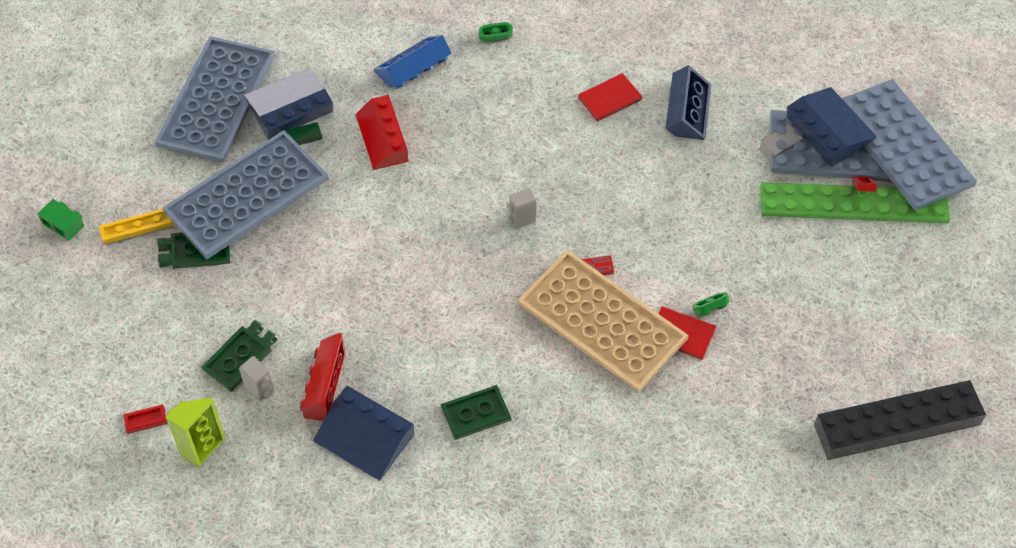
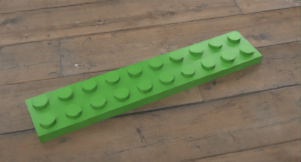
M761 182L760 184L761 216L949 223L950 221L947 198L915 211L897 187H877L876 192L857 191L854 186L771 182Z

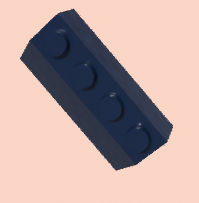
M690 65L672 73L665 128L676 137L705 140L711 83Z

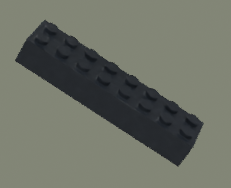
M971 380L817 414L814 427L827 460H832L980 426L986 413Z

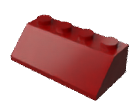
M389 94L371 98L355 116L373 170L409 162L408 149Z
M342 333L322 339L319 347L315 349L314 359L316 360L310 367V382H306V396L300 403V411L303 412L305 419L324 421L332 406L346 354Z

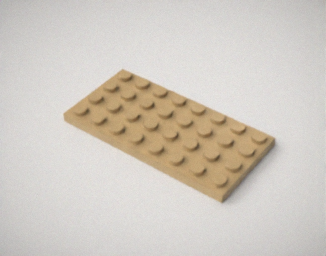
M566 250L518 299V305L638 393L688 340L686 333L569 250Z

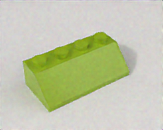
M211 398L179 402L176 407L169 410L166 416L180 455L198 468L226 438L214 400Z

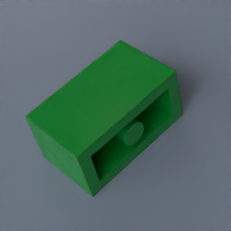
M52 199L37 213L41 224L68 241L84 227L83 217L78 211L70 210L65 203H59L55 199Z

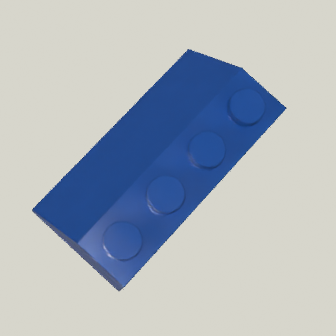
M443 35L428 36L374 68L373 71L389 88L396 87L398 89L406 84L405 81L408 79L413 80L419 77V73L423 70L426 72L434 68L433 64L446 61L448 59L447 56L452 54Z

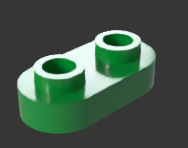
M507 22L487 24L479 28V39L483 42L507 40L513 35V27Z
M726 292L712 295L692 305L694 314L706 316L714 309L727 307L730 299Z

